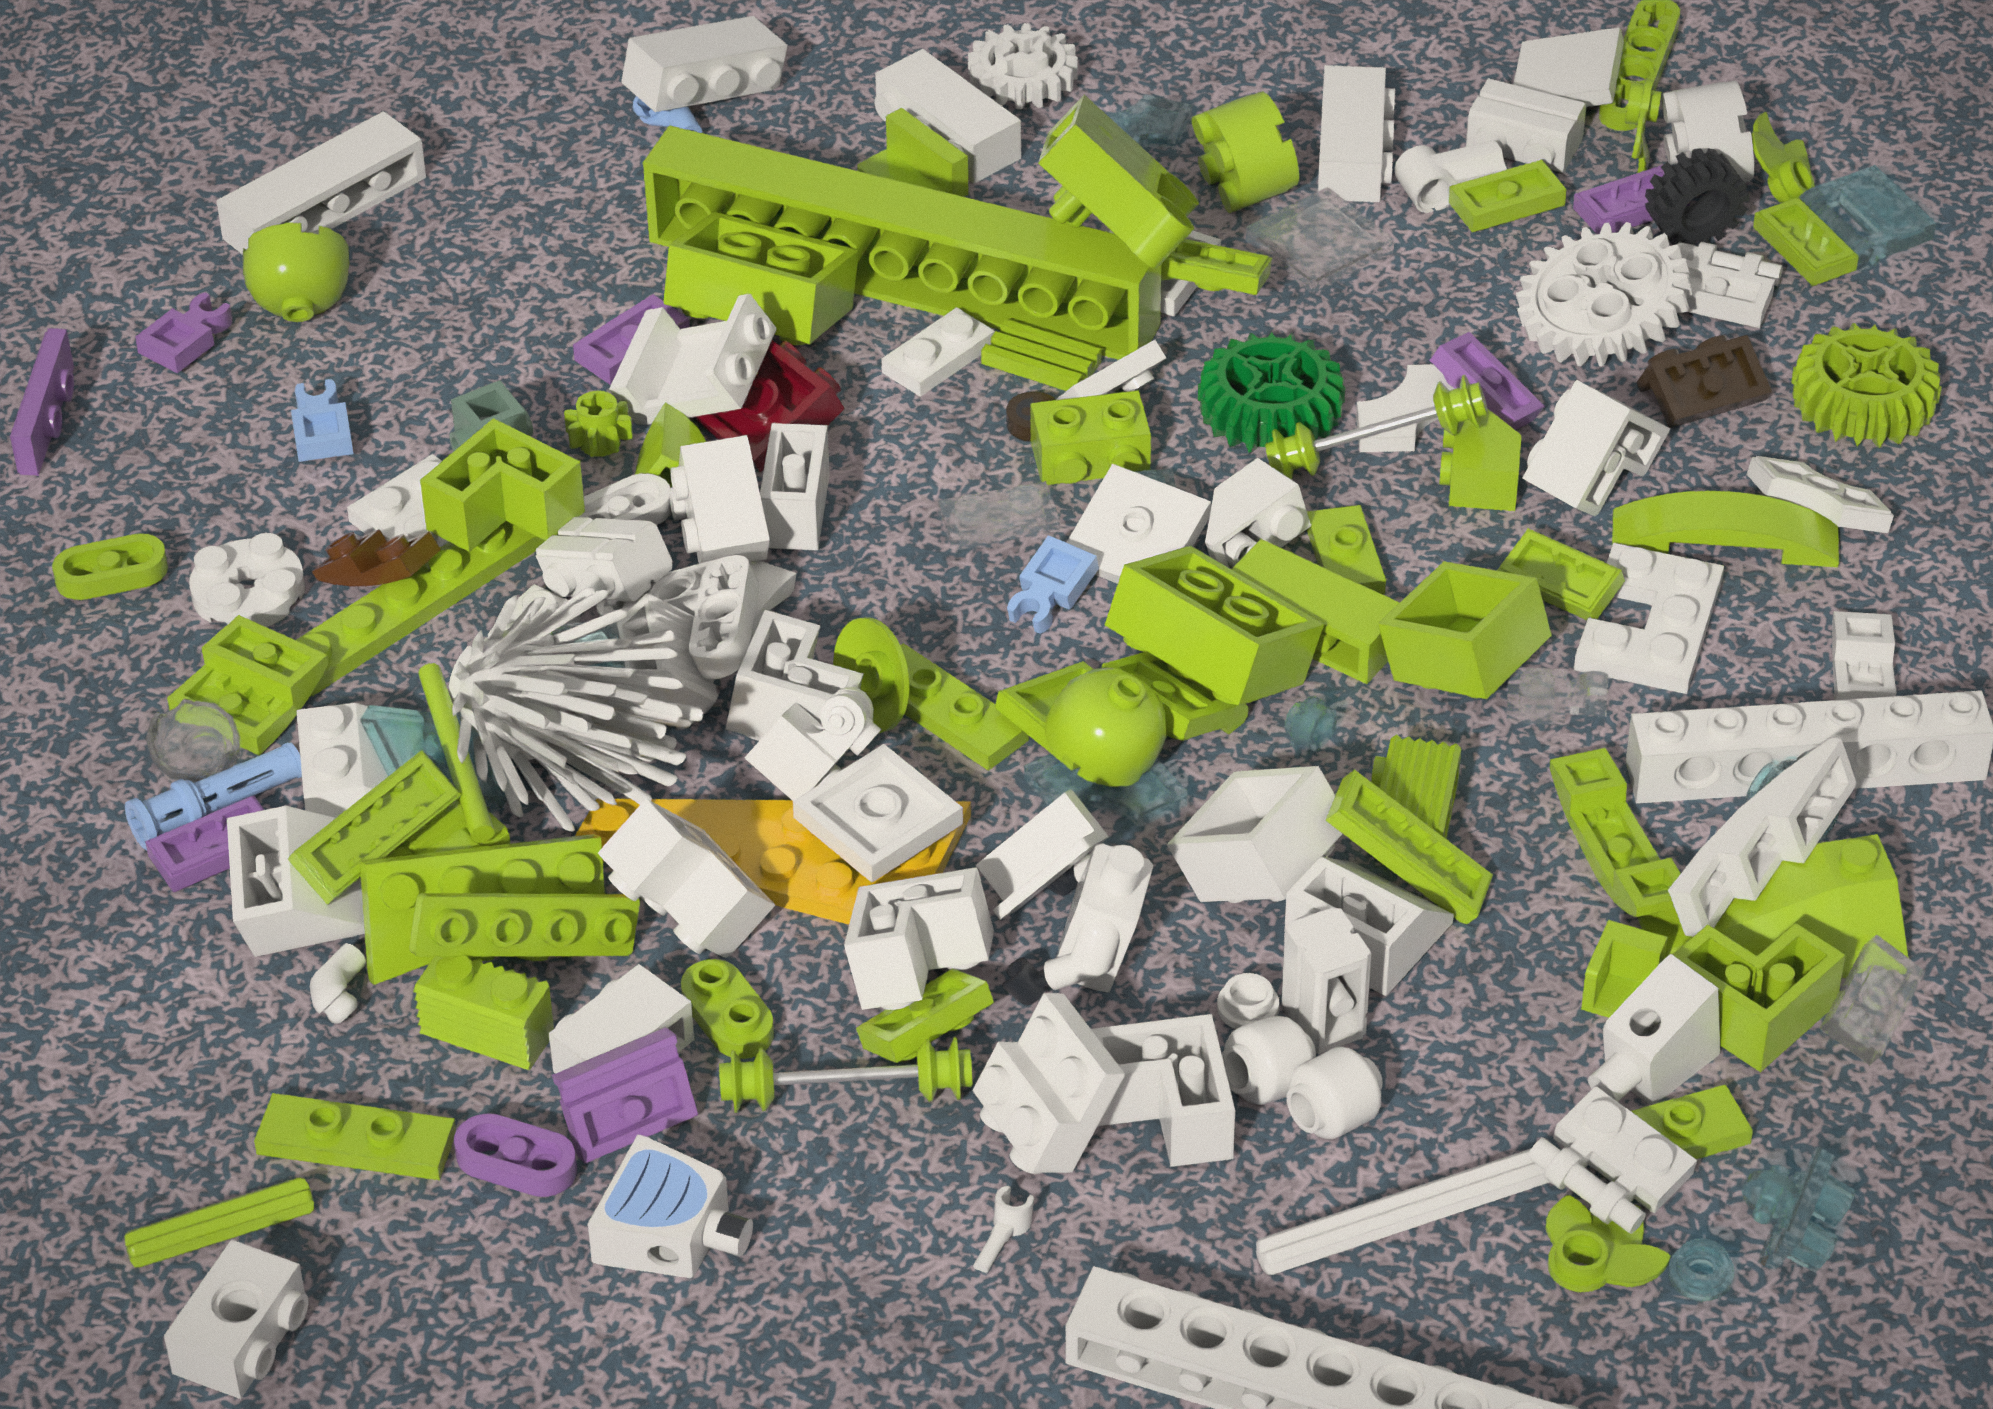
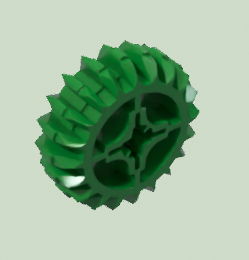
M1271 331L1268 337L1258 338L1253 333H1249L1245 342L1230 339L1226 349H1214L1213 357L1211 360L1204 362V369L1201 371V383L1198 384V401L1200 402L1203 423L1212 427L1213 436H1225L1229 447L1244 442L1249 454H1251L1257 447H1265L1266 443L1273 441L1274 429H1277L1284 438L1295 435L1298 422H1301L1312 431L1315 440L1318 437H1329L1333 426L1339 425L1343 403H1345L1346 388L1343 385L1340 364L1330 359L1329 350H1316L1313 340H1307L1302 343L1297 342L1293 333L1286 338H1278Z

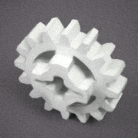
M1024 23L1021 30L1014 31L1011 26L1003 25V32L1000 35L987 31L985 32V42L977 40L973 42V52L968 53V75H970V84L980 88V91L988 97L996 96V102L1001 106L1008 101H1014L1016 109H1022L1025 102L1032 101L1037 108L1043 107L1044 98L1048 97L1058 102L1061 100V90L1069 92L1073 90V80L1078 77V57L1075 56V45L1066 44V35L1061 33L1051 37L1049 36V27L1047 26L1042 27L1038 31H1031L1030 24Z

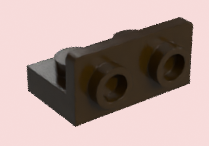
M1725 335L1715 336L1700 343L1696 349L1680 354L1677 349L1660 352L1648 360L1647 368L1636 382L1640 392L1653 390L1669 428L1766 401L1772 393L1748 335L1727 340Z

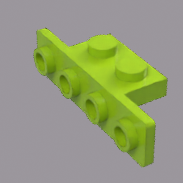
M421 893L416 898L409 949L418 957H460L465 955L471 957L472 960L481 958L482 961L494 960V957L516 956L531 961H544L549 956H629L633 952L640 900L633 901L624 894Z

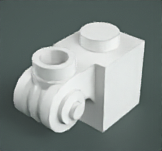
M841 688L823 704L820 711L822 725L795 702L780 716L747 754L745 759L794 801L840 772L842 769L836 763L849 749L858 756L881 731L872 720L874 709L871 699L859 688Z

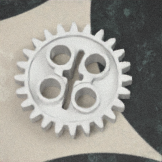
M1628 222L1622 226L1618 233H1612L1610 224L1604 223L1600 234L1593 235L1587 227L1582 228V239L1574 241L1566 235L1562 236L1564 248L1557 250L1552 247H1545L1544 252L1547 261H1531L1529 264L1533 275L1521 276L1520 278L1523 290L1516 293L1519 304L1517 310L1522 326L1526 329L1528 339L1530 341H1537L1543 354L1554 350L1558 362H1562L1571 354H1574L1577 366H1582L1589 356H1596L1598 365L1604 366L1608 355L1614 353L1621 362H1624L1627 359V349L1632 347L1642 354L1646 353L1645 341L1651 338L1659 342L1666 340L1662 329L1663 326L1678 328L1680 324L1677 313L1688 312L1689 307L1686 297L1692 295L1689 281L1691 279L1686 259L1682 258L1679 246H1670L1666 234H1661L1653 239L1649 226L1644 227L1635 235L1633 234L1631 223Z

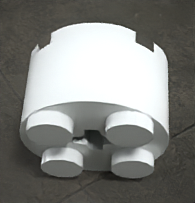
M1723 81L1661 94L1666 123H1672V133L1664 135L1665 152L1670 165L1678 163L1676 155L1682 152L1688 158H1691L1692 149L1701 148L1706 154L1708 148L1716 150L1719 155L1722 153L1744 182H1750V179H1753L1754 153L1751 131L1746 132L1742 115H1746L1747 110L1737 81Z

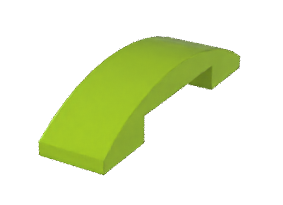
M1688 491L1648 497L1613 509L1612 545L1617 543L1665 554L1669 553L1670 542L1781 549V564L1838 567L1839 565L1838 526L1809 508L1768 496L1731 491Z
M1601 748L1550 759L1549 769L1567 821L1595 877L1609 897L1623 911L1634 917L1675 909L1668 890L1681 873L1672 858L1660 860L1626 803L1627 783L1607 749Z

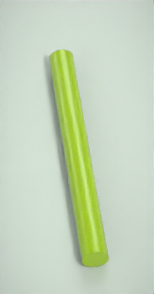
M436 663L425 664L419 669L418 675L454 786L462 794L459 797V801L471 838L477 843L487 842L495 834L494 827L469 752L462 764L458 758L457 746L460 724L457 715L453 716V703L441 667Z

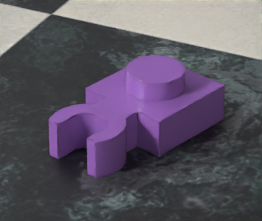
M205 292L192 299L189 305L190 310L185 314L172 308L135 336L138 353L175 373H179L214 345L213 334L220 333L230 327L233 322L230 305L224 303L218 309L212 311L210 295Z

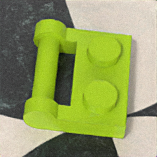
M1148 651L1102 664L1101 668L1125 671L1147 683L1158 695L1165 709L1166 735L1171 738L1188 740L1219 729L1227 734H1231L1247 718L1248 706L1246 704L1237 706L1216 699L1211 689L1194 679L1174 674L1168 669V663Z

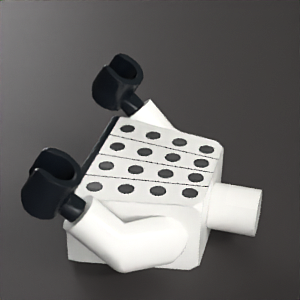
M1095 844L1091 854L1083 857L1046 887L1055 894L1065 896L1077 885L1055 959L1046 961L1044 969L1038 971L1025 957L1015 960L1006 970L1011 979L1003 982L1002 987L1019 1003L1026 1006L1035 1003L1044 994L1048 986L1053 990H1058L1070 985L1079 984L1093 990L1110 992L1140 916L1153 869L1151 861L1143 858L1142 854L1131 846Z

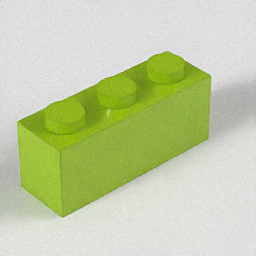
M1260 539L1231 569L1324 624L1312 659L1365 684H1368L1388 662L1378 623L1400 602L1263 539Z

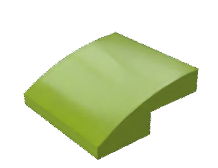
M238 615L201 647L205 665L167 697L170 714L260 756L287 728L297 715V710H300L311 696L329 664L328 654Z

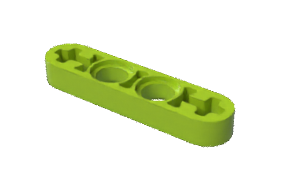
M1642 0L1635 7L1623 37L1624 44L1613 103L1600 105L1599 119L1608 128L1620 131L1637 128L1635 124L1625 123L1627 105L1625 108H1620L1622 98L1629 99L1631 82L1645 83V80L1630 81L1624 79V77L1638 76L1643 79H1653L1652 90L1656 91L1678 34L1680 8L1672 0ZM1654 20H1659L1658 28L1652 27L1650 24ZM1644 46L1653 48L1656 51H1640L1635 48Z

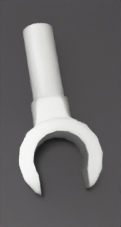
M1004 1186L997 1191L994 1206V1227L991 1231V1236L973 1265L975 1269L988 1273L1000 1250L1008 1242L1011 1236H1019L1030 1228L1033 1214V1195H1029L1025 1204L1013 1207L1009 1206L1011 1187Z

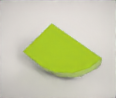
M666 402L656 415L644 439L638 456L635 475H657L666 480L671 488L670 470L672 467L679 466L680 446L704 443L706 440L697 426L682 412Z

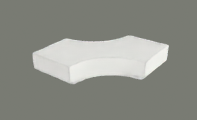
M1433 364L1407 365L1405 379L1394 391L1377 399L1357 402V428L1434 407L1433 394L1437 383L1440 381L1449 390L1455 388L1447 383L1443 374ZM1438 417L1359 439V451H1414L1415 441L1419 433L1428 424L1437 420Z
M1762 456L1752 457L1746 475L1766 496L1809 508L1825 516L1839 527L1881 533L1889 532L1894 515L1871 490L1850 486L1816 472L1804 462Z

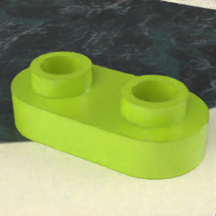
M140 533L67 548L60 552L52 563L56 589L64 597L74 600L91 599L145 588L159 582L168 570L165 547L162 541L153 535Z
M707 959L693 964L684 972L681 979L682 995L691 1001L692 1017L721 1053L731 1057V1050H735L739 1059L755 1057L760 1048L766 1051L770 1047L774 1038L772 1013L733 964L719 959ZM739 1020H747L746 1022H737Z

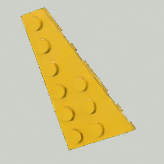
M596 799L595 801L600 805V808L596 811L589 810L575 836L595 834L601 837L603 847L640 806L632 799H615L617 805H613L601 799ZM651 800L653 803L702 828L775 906L848 925L850 924L859 887L943 873L971 817V801H956L963 807V824L871 883L794 818L792 800Z

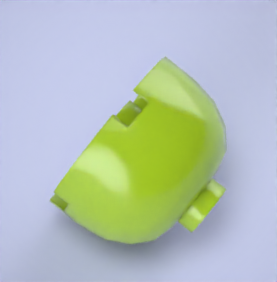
M284 223L268 226L253 233L248 238L247 250L243 247V275L247 289L260 307L276 316L283 317L287 321L304 322L310 320L314 315L327 311L340 300L346 289L349 272V246L342 235L330 228L319 226L318 235L302 232V223Z
M1113 668L1093 669L1070 680L1061 691L1045 719V737L1053 754L1061 762L1066 755L1072 762L1080 766L1077 775L1085 780L1109 787L1130 786L1138 782L1143 773L1150 771L1163 748L1166 739L1165 709L1158 695L1146 682L1136 676Z

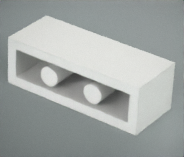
M754 16L631 37L628 41L621 83L654 112L770 91L780 85L787 44Z
M924 49L875 73V108L881 119L886 122V115L902 107L968 155V180L973 184L1021 159V120Z
M1324 65L1318 200L1380 202L1381 183L1391 184L1393 152L1383 151H1392L1395 89L1385 88L1386 68Z

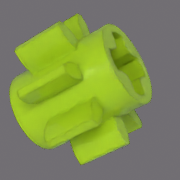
M587 392L578 397L576 410L564 411L565 429L569 436L570 448L581 447L582 451L590 455V457H601L618 453L621 439L630 440L633 438L632 419L628 415V403L626 401L617 402L616 398L609 392Z

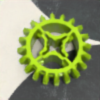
M1852 323L1849 330L1844 331L1832 326L1828 335L1815 334L1812 343L1803 345L1802 351L1798 355L1797 364L1793 367L1791 383L1794 384L1792 392L1794 407L1800 408L1802 421H1814L1816 433L1831 429L1835 442L1845 436L1853 437L1858 447L1863 439H1872L1873 443L1880 448L1886 437H1889V439L1897 444H1901L1906 434L1918 436L1923 425H1930L1931 417L1935 414L1936 404L1940 400L1942 388L1939 385V363L1931 360L1930 349L1917 347L1916 337L1903 339L1898 337L1897 328L1885 332L1878 330L1876 324L1871 329H1860L1855 323Z

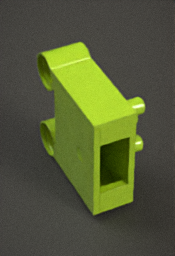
M1085 94L1048 132L1038 164L1062 185L1053 195L1055 203L1049 208V213L1055 221L1060 224L1067 222L1072 227L1079 228L1093 213L1139 259L1155 269L1194 230V226L1187 216L1199 205L1195 195Z

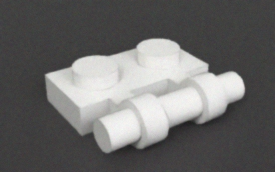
M1679 242L1678 246L1682 258L1686 259L1691 277L1689 281L1692 295L1686 297L1689 307L1688 312L1760 328L1773 297L1774 285L1778 286L1783 265L1763 261V255L1747 252L1745 257L1717 251V245L1700 242L1699 246Z
M1597 1086L1556 1125L1553 1139L1565 1148L1560 1150L1542 1137L1534 1144L1528 1154L1529 1159L1546 1171L1544 1174L1545 1179L1561 1190L1567 1186L1592 1205L1590 1212L1606 1224L1614 1221L1630 1234L1639 1228L1646 1216V1213L1632 1204L1631 1201L1633 1199L1637 1200L1655 1214L1693 1175L1697 1163L1695 1158ZM1590 1165L1611 1182L1605 1184L1585 1169V1167Z

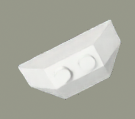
M359 703L297 710L306 811L337 818L421 751L418 720Z

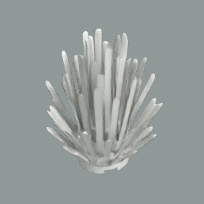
M585 588L558 609H556L558 604L556 602L546 606L539 613L537 612L542 607L546 598L538 597L527 606L510 628L505 630L516 607L517 595L511 597L504 604L489 636L484 639L482 630L479 631L473 640L472 647L467 646L460 654L450 677L449 694L453 703V716L458 714L461 721L457 754L461 764L468 754L469 741L472 738L478 776L486 782L488 773L487 753L497 783L502 791L505 792L512 813L518 817H523L520 801L529 805L528 793L510 759L512 758L537 798L544 801L562 828L567 831H575L570 818L528 760L536 759L587 810L596 811L600 808V805L595 801L598 798L609 804L617 805L611 793L567 765L566 762L641 805L645 799L651 801L652 797L616 772L620 771L625 774L638 773L665 786L673 785L678 779L676 775L646 762H651L655 758L673 765L681 764L685 760L686 755L673 750L677 742L674 737L665 735L666 725L688 728L692 721L699 722L703 717L702 710L699 707L650 699L647 697L652 695V693L633 687L635 685L667 689L683 688L684 685L671 672L662 669L587 666L609 661L669 659L678 656L677 652L670 648L650 647L651 645L674 641L675 634L672 631L661 630L623 639L615 638L571 643L628 617L625 611L615 610L554 636L549 634L604 600L610 593L609 590L596 591L593 588Z

